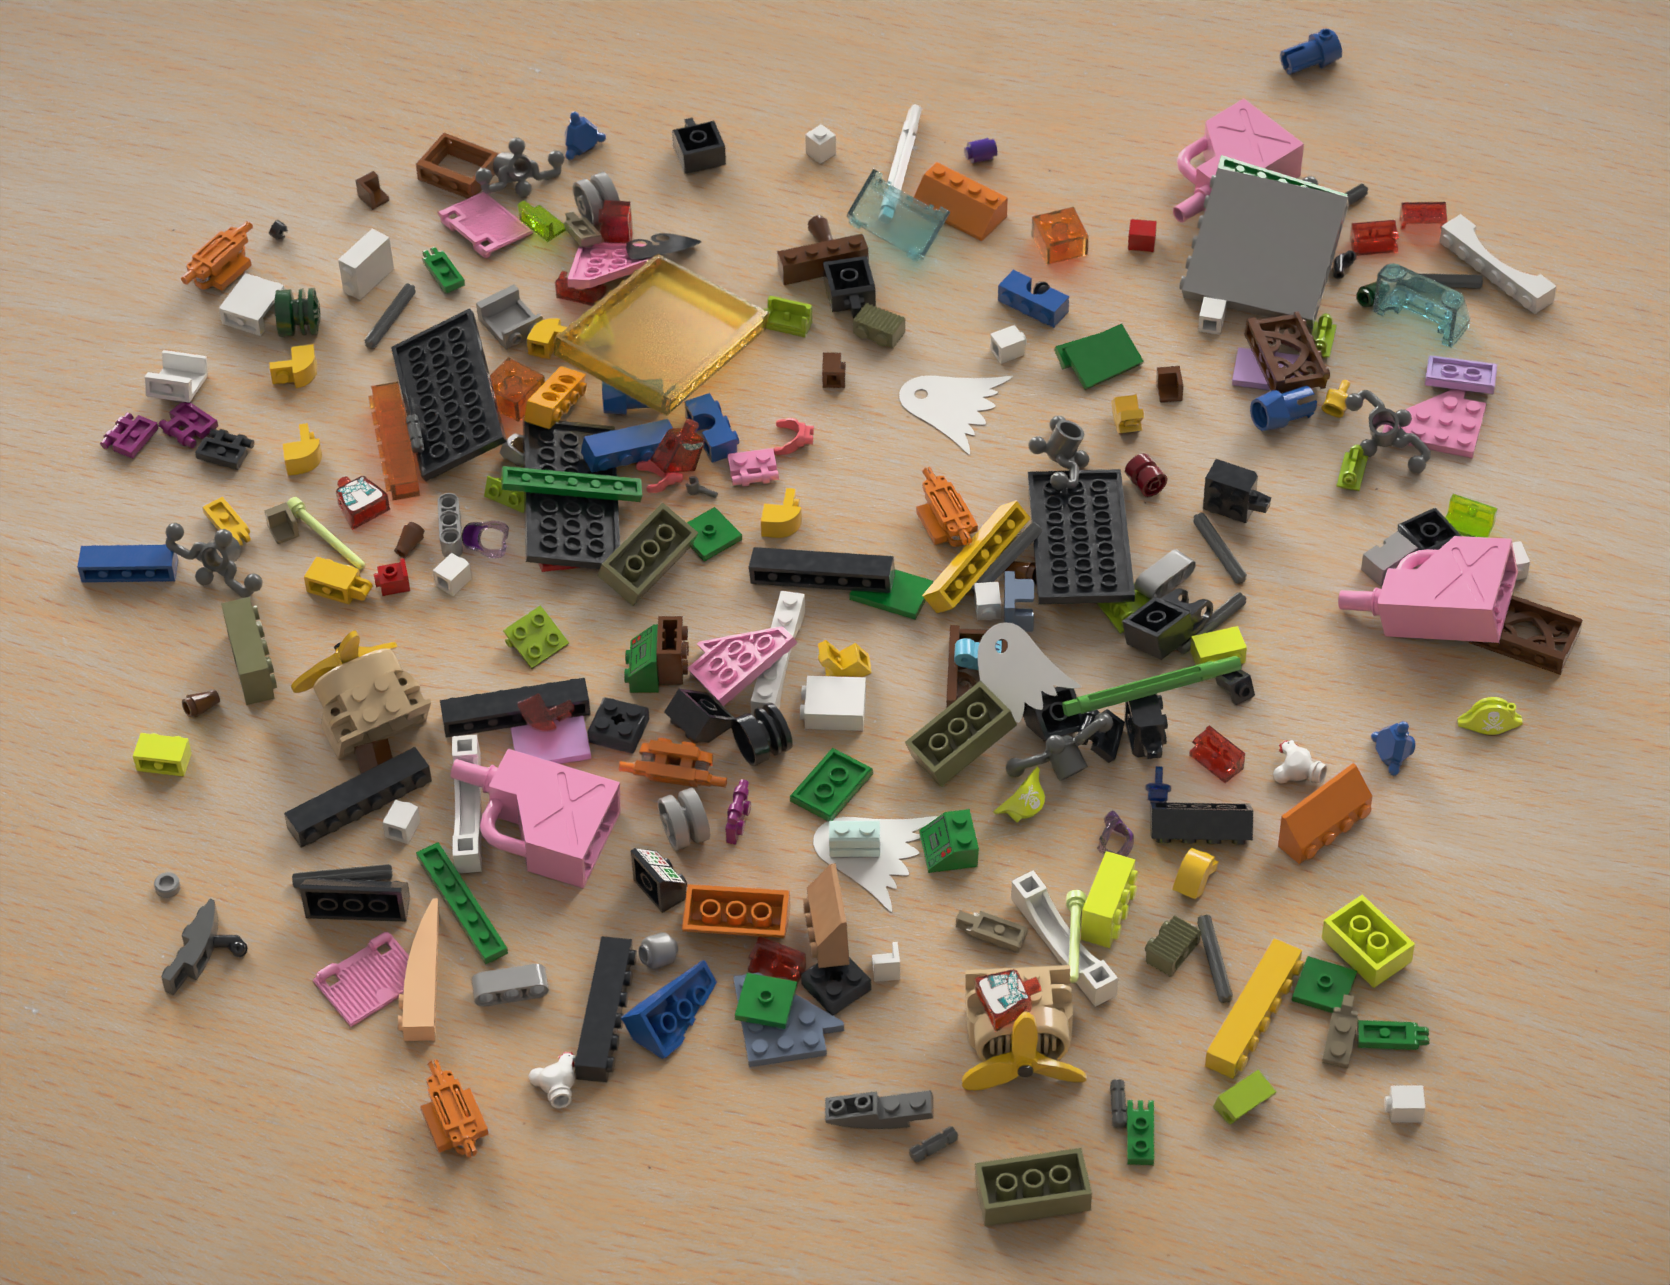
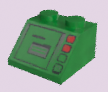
M653 624L631 639L630 650L625 652L626 664H629V669L624 670V682L629 683L630 693H659L656 654L658 624Z
M970 809L944 812L919 830L928 873L978 867L979 846Z

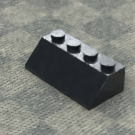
M1150 802L1151 839H1156L1157 843H1171V839H1181V843L1193 844L1198 839L1206 840L1208 844H1221L1222 840H1232V844H1247V840H1253V808L1250 803Z
M318 878L306 879L300 884L299 889L307 919L407 922L410 903L408 882L356 881L349 879L326 880Z

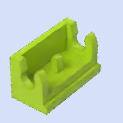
M769 295L767 300L768 308H764L763 328L805 338L813 322L812 305Z
M1258 1069L1219 1095L1213 1108L1231 1125L1241 1116L1274 1096L1277 1091Z

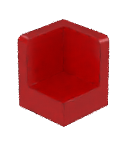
M1131 219L1128 250L1154 252L1157 221Z

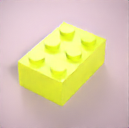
M1105 852L1082 909L1081 940L1107 948L1111 947L1113 939L1118 940L1122 927L1119 924L1121 919L1126 920L1129 912V905L1127 904L1129 900H1134L1137 891L1135 883L1138 871L1135 870V859Z
M1360 895L1329 916L1323 923L1322 939L1373 988L1412 962L1415 943L1363 895Z

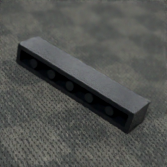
M754 547L748 566L750 583L760 585L891 593L895 577L894 556Z
M585 678L553 683L548 682L540 685L523 686L521 688L440 700L446 738L591 715Z
M413 747L285 812L287 829L301 848L312 844L323 836L336 832L341 827L359 820L366 814L381 809L384 805L404 797L409 792L424 787L432 781L430 766L416 747Z
M601 936L574 1064L577 1080L607 1083L609 1072H614L615 1057H612L613 1051H618L620 1037L617 1035L618 1029L623 1028L621 1017L624 1016L621 1012L622 1008H626L628 1004L626 988L627 986L631 987L633 972L630 971L631 965L636 964L637 950H633L632 939Z

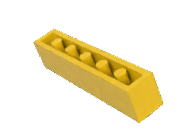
M1018 501L1001 505L974 535L972 542L969 545L967 543L922 595L936 613L953 609L1031 519Z
M1273 939L1208 1048L1205 1067L1234 1079L1238 1071L1242 1072L1248 1061L1247 1055L1250 1051L1254 1052L1259 1043L1258 1036L1261 1032L1265 1033L1271 1021V1014L1278 1012L1282 1003V995L1289 993L1293 984L1292 978L1294 975L1298 976L1303 968L1304 962L1301 961V949L1278 939Z

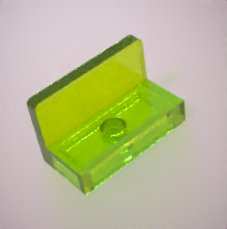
M525 200L518 204L519 220L546 242L566 231L564 223L541 205L533 207Z
M1452 494L1445 518L1462 536L1488 538L1495 525L1498 508Z

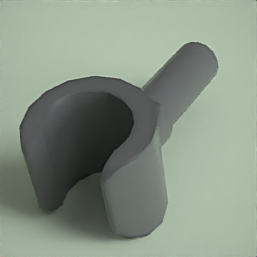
M689 477L690 484L686 483L685 485L690 495H696L700 492L717 498L718 492L701 486L697 477Z

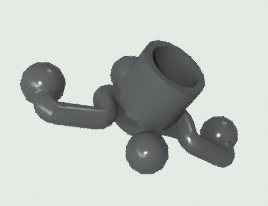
M516 137L509 142L508 148L510 152L498 154L493 162V170L499 182L489 185L492 180V173L487 168L477 170L475 179L481 184V189L486 194L505 189L507 183L518 181L515 186L516 194L520 197H527L532 192V187L526 179L533 177L537 181L558 177L562 171L561 165L564 163V155L558 150L550 152L548 163L553 166V169L540 172L538 163L530 160L527 155L522 154L525 150V142L521 138Z
M1361 390L1358 393L1348 395L1345 405L1351 411L1360 410L1364 399L1375 407L1368 417L1371 439H1365L1360 443L1364 451L1363 455L1368 457L1375 455L1377 446L1389 447L1393 445L1396 448H1403L1411 442L1421 455L1411 457L1408 461V468L1413 473L1423 472L1426 468V462L1431 457V451L1417 435L1406 433L1401 428L1411 423V413L1406 409H1400L1395 413L1393 410L1385 408V404L1369 390ZM1381 425L1393 427L1389 432L1381 433L1377 431Z
M1057 415L1050 420L1049 425L1053 432L1047 444L1044 438L1036 436L1031 438L1028 447L1033 454L1047 453V456L1052 461L1064 468L1070 469L1069 479L1063 472H1056L1051 476L1050 483L1056 490L1073 489L1078 485L1079 468L1086 467L1090 460L1087 452L1083 450L1077 451L1085 434L1079 425L1066 420L1063 416Z
M171 523L167 526L165 531L167 537L165 541L166 547L185 559L193 560L196 558L202 562L204 567L199 568L195 574V579L200 585L211 584L214 579L213 572H217L224 577L227 586L244 598L252 596L254 592L261 589L263 581L258 574L247 575L244 580L245 587L234 579L237 572V566L234 562L240 557L241 548L229 530L220 529L216 532L212 541L207 544L196 542L191 550H188L175 543V541L181 540L184 536L183 527L178 523ZM217 550L221 553L223 558H221L218 555Z
M1099 713L1095 716L1094 722L1084 728L1074 738L1069 735H1051L1046 741L1045 753L1025 759L1011 758L1006 764V772L1012 777H1019L1026 768L1049 761L1059 781L1081 772L1088 766L1078 746L1082 745L1086 739L1097 731H1109L1113 726L1112 717L1107 713Z

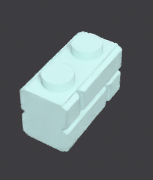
M829 821L830 857H880V821Z

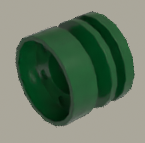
M304 288L299 289L298 299H294L291 289L275 291V318L279 337L294 336L296 326H300L302 335H307L308 325L311 335H318L321 311L315 288L308 289V298L305 296Z

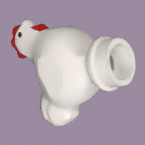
M1285 740L1279 744V752L1284 753L1286 759L1273 772L1274 780L1277 783L1283 784L1289 780L1297 782L1307 778L1312 783L1317 782L1321 784L1324 781L1328 770L1327 765L1322 764L1321 761L1312 762L1310 752L1294 744L1293 740Z
M564 1052L558 1056L559 1061L546 1068H535L529 1074L531 1084L535 1087L539 1086L547 1093L548 1100L555 1108H564L572 1100L570 1088L575 1082L573 1068L576 1059L572 1052Z

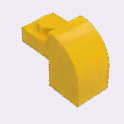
M549 318L538 322L531 329L527 337L528 355L550 359L555 347L577 352L580 346L579 331L561 326V320L558 318Z
M314 344L291 347L292 360L269 362L272 384L295 382V387L301 388L311 383L317 374Z
M1137 394L1114 397L1111 400V406L1117 432L1121 434L1142 431L1141 421L1144 419L1143 409H1139Z
M308 423L299 424L301 441L283 444L287 476L310 472L321 462L319 438L315 439L314 432H309Z
M786 488L783 505L764 504L761 517V537L784 538L799 530L802 524L801 507H799L800 499L796 498V489Z
M827 640L818 643V660L825 667L826 676L865 677L872 673L869 654L856 643L841 651L836 649Z
M1191 848L1180 865L1172 890L1193 899L1198 898L1203 894L1208 876L1216 871L1219 861L1214 860L1215 857L1208 853Z

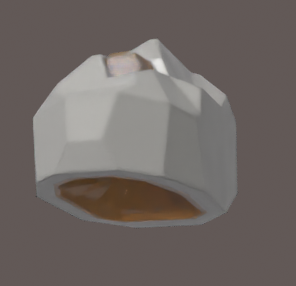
M516 433L506 439L507 442L502 445L499 453L503 458L508 459L517 466H524L523 435Z

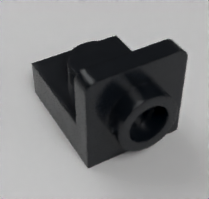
M1243 670L1226 673L1215 678L1217 685L1230 692L1232 703L1235 705L1255 696L1251 675Z

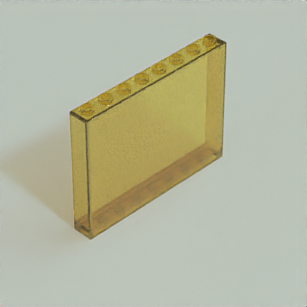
M657 254L651 260L648 259L640 269H636L629 278L621 281L618 287L610 290L601 301H597L579 319L571 322L562 333L559 332L554 339L553 355L668 416L766 330L769 312Z

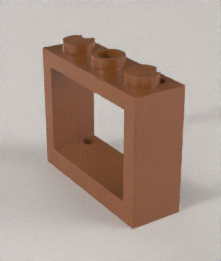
M443 133L416 163L418 180L468 199L479 194L482 190L481 184L475 179V175L470 178L438 166L439 163L449 154L481 168L489 169L493 178L495 175L493 162L498 153Z

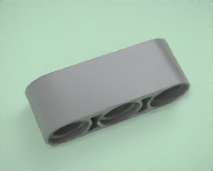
M445 493L438 498L441 551L445 558L451 553L459 557L463 552L459 499L453 493Z
M1174 549L1142 572L1135 581L1134 589L1150 600L1154 597L1161 598L1193 573L1196 562L1179 550Z
M541 964L480 972L475 974L471 980L474 1002L478 1006H492L544 997L549 992L546 969Z

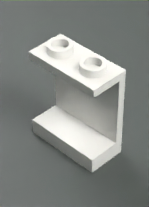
M245 273L219 307L222 324L262 336L265 332L263 317L275 302V291L285 289L284 285Z
M163 350V369L159 374L148 372L145 376L146 397L190 403L208 376L207 356Z

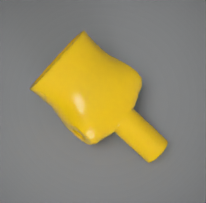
M1342 380L1338 390L1328 389L1325 401L1321 406L1325 413L1337 418L1344 416V412L1347 409L1345 400L1348 394L1346 392L1350 382Z

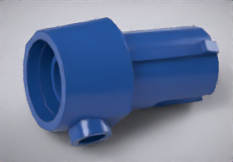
M1327 28L1310 34L1308 41L1280 52L1283 69L1290 68L1287 70L1289 75L1317 64L1320 68H1324L1342 57V47L1338 36L1333 30Z
M625 377L603 380V413L627 415V409L656 408L658 410L663 408L662 380L625 382Z
M1308 386L1282 394L1272 390L1251 402L1250 414L1252 421L1259 430L1267 431L1284 428L1288 425L1289 421L1304 416L1310 418L1317 408V400L1298 405L1297 400L1314 395V392Z

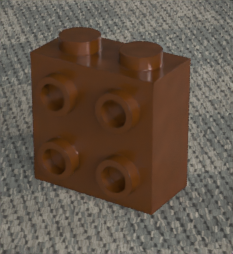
M658 616L656 654L659 685H683L684 675H688V660H684L689 656L688 626H683V616Z

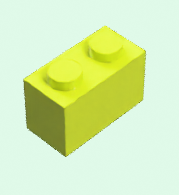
M1238 626L1191 636L1190 652L1196 665L1233 656L1239 657L1241 664L1246 663L1247 647Z
M140 733L133 753L136 771L184 776L192 752L188 738L163 736L155 733Z

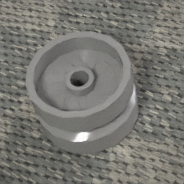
M605 172L591 176L590 181L585 178L573 183V195L581 217H586L593 226L603 223L604 218L611 220L621 216V203L617 190Z
M694 788L680 791L678 801L672 795L658 799L660 819L666 836L674 850L678 851L689 847L690 838L697 844L710 840L708 819L702 802Z

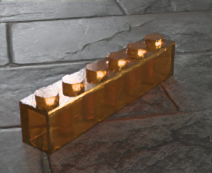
M397 381L371 386L372 395L368 396L370 409H375V412H371L373 425H378L379 427L375 428L377 442H382L381 445H378L380 459L385 458V461L381 462L383 475H388V478H384L386 492L391 491L393 501L420 496L399 383Z

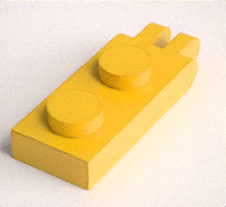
M223 496L202 507L203 513L216 529L229 530L240 546L243 545L240 538L246 543L251 541L249 536L250 529Z

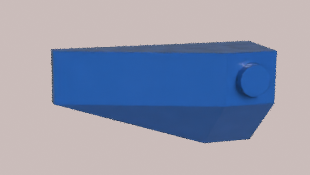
M703 960L637 1004L621 1017V1020L633 1041L661 1059H664L682 1044L685 1039V1032L695 1022L696 1018L694 1017L700 1006L705 1004L717 981L706 961Z

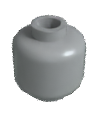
M664 932L646 937L642 940L641 946H639V958L644 965L652 969L670 965L676 959L678 944L675 939Z

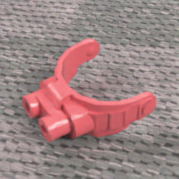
M794 418L776 421L777 427L792 429L798 435L792 441L785 444L784 447H775L773 449L775 455L793 453L799 447H804L805 444L813 445L814 426H807L806 423H800Z
M649 459L648 461L636 464L637 470L650 471L662 478L658 484L647 486L646 490L648 493L662 492L668 485H674L675 482L683 481V475L679 473L678 465H671V463L664 462L661 459Z

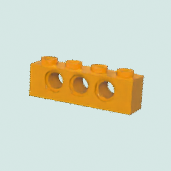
M560 366L527 400L524 421L550 429L556 422L558 423L564 413L567 414L569 408L577 403L578 398L584 396L587 389V383H585L586 374Z

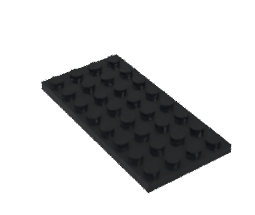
M470 308L391 347L407 416L416 414L419 419L424 451L416 453L421 477L425 481L507 442L475 315Z
M523 419L524 468L617 477V467L591 472L581 454L585 436L613 431L615 426L559 421L550 429L526 422ZM524 492L526 562L600 569L602 563L620 546L618 500Z
M1121 469L1079 470L1078 485L1073 489L1065 488L1062 490L1053 488L1050 478L1056 472H1063L1069 479L1070 471L1028 472L1031 523H1037L1043 530L1033 541L1038 605L1135 602Z

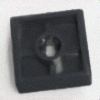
M1432 508L1398 524L1397 528L1401 535L1417 547V551L1439 550L1454 536H1461L1437 508Z
M604 697L587 731L588 742L634 753L650 719L649 708Z
M850 957V965L819 968L817 962L801 973V985L831 1015L837 1014L872 989L871 978Z

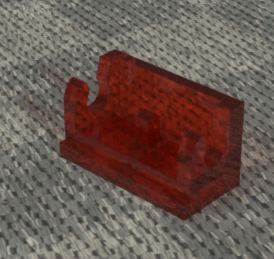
M1402 202L1399 213L1400 229H1405L1406 224L1441 223V229L1447 223L1446 202Z
M1395 220L1351 223L1350 243L1356 256L1398 252L1396 240L1399 239Z
M562 271L555 281L556 298L599 307L607 291L606 286H603L604 283L592 288L577 290L574 287H568L567 272Z
M1210 725L1192 741L1196 746L1190 750L1189 755L1224 783L1244 769L1245 753Z
M761 936L758 937L748 958L752 960L748 966L749 973L759 972L768 977L796 981L797 984L801 978V973L806 970V953Z

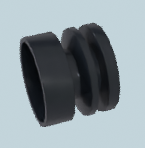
M769 702L764 704L762 708H756L754 716L750 713H745L731 721V729L737 747L751 766H756L769 760L770 752L778 756L782 751L786 752L793 747L788 724L778 707L773 703Z

